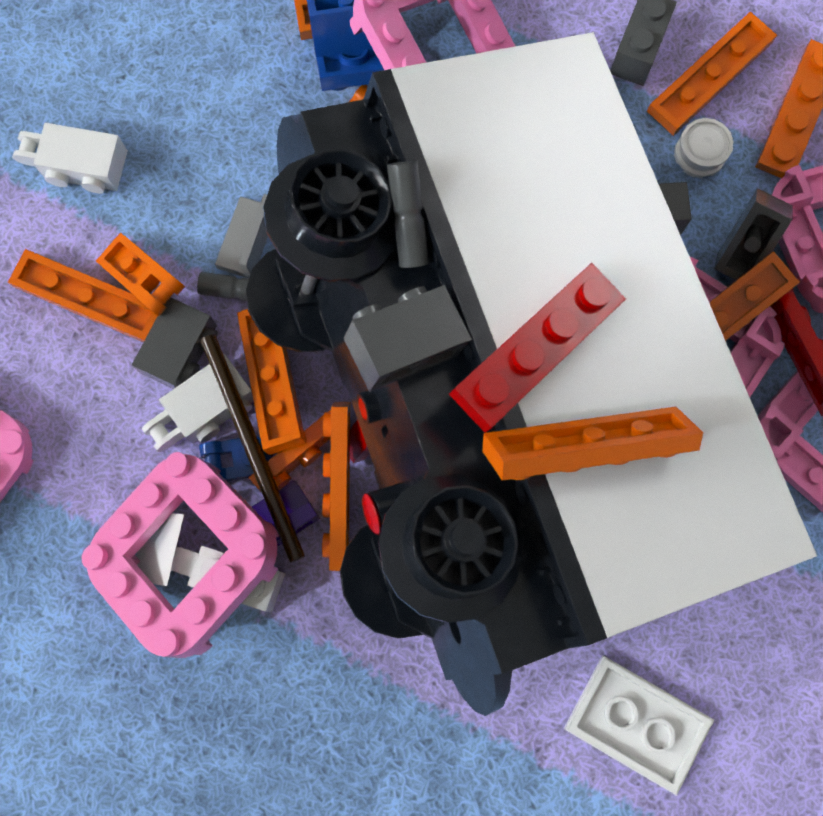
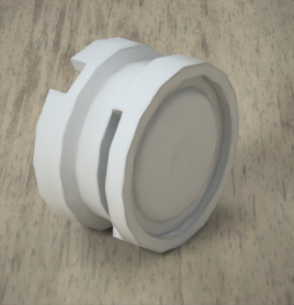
M702 118L694 120L686 126L675 145L674 156L676 163L680 165L684 173L691 177L713 176L720 171L733 151L734 141L731 132L723 123L716 119Z

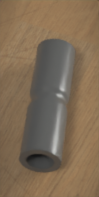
M418 161L387 164L392 209L396 215L394 227L399 267L412 268L429 264L425 222L421 214L423 205Z
M200 272L197 292L200 295L229 299L239 298L240 300L247 301L246 287L249 278L239 279L230 275Z

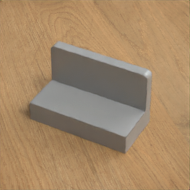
M267 194L263 195L261 202L240 196L215 263L217 269L250 278L252 269L259 262L268 238L263 210Z

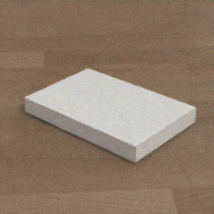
M602 655L564 729L677 796L714 719Z

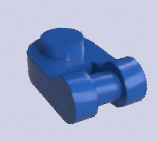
M257 436L260 446L262 448L261 438ZM240 438L205 442L199 445L201 458H205L206 462L221 470L219 474L227 482L249 478L254 473ZM263 451L265 458L268 462L273 457V454L268 455L266 452ZM232 453L233 467L222 468L220 455Z

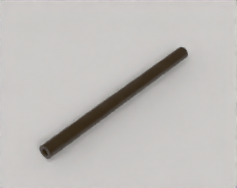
M215 334L207 335L200 341L289 562L298 561L305 557L300 541Z

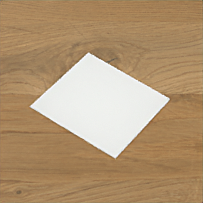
M172 513L137 552L136 557L140 560L137 566L153 584L168 585L184 514Z

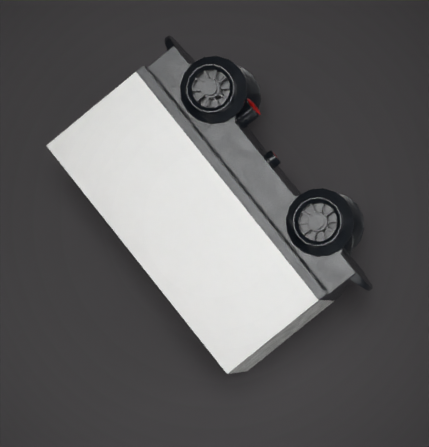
M594 32L372 72L363 100L301 111L300 114L282 118L278 128L276 146L279 175L271 182L263 206L266 233L275 249L267 252L252 269L246 287L248 312L258 330L278 346L297 352L324 350L332 352L343 386L346 385L357 416L356 422L350 429V459L353 463L365 460L370 454L375 468L374 475L379 486L378 490L363 495L362 506L368 525L361 528L346 547L340 568L343 597L355 618L373 632L399 639L425 635L431 638L445 679L454 682L463 699L475 712L487 716L504 706L510 692L512 670L569 648L591 645L817 557ZM403 161H418L423 205L421 214L425 222L429 264L412 268L399 267L394 227L396 215L392 209L387 164ZM592 262L620 291L626 300L486 433L676 406L703 431L700 450L679 453L668 458L653 457L629 461L623 465L607 464L581 468L576 472H555L531 476L525 480L509 479L502 481L482 452L485 432L456 403L449 393ZM445 285L472 340L457 357L369 392L343 339L353 320V315L373 304H380L382 309L396 304L403 294L417 287L424 286L427 291Z

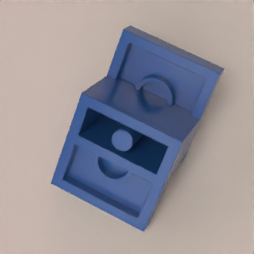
M306 0L322 91H341L348 87L369 84L372 72L382 71L384 68L365 33L361 32L354 35L350 19L354 16V0Z

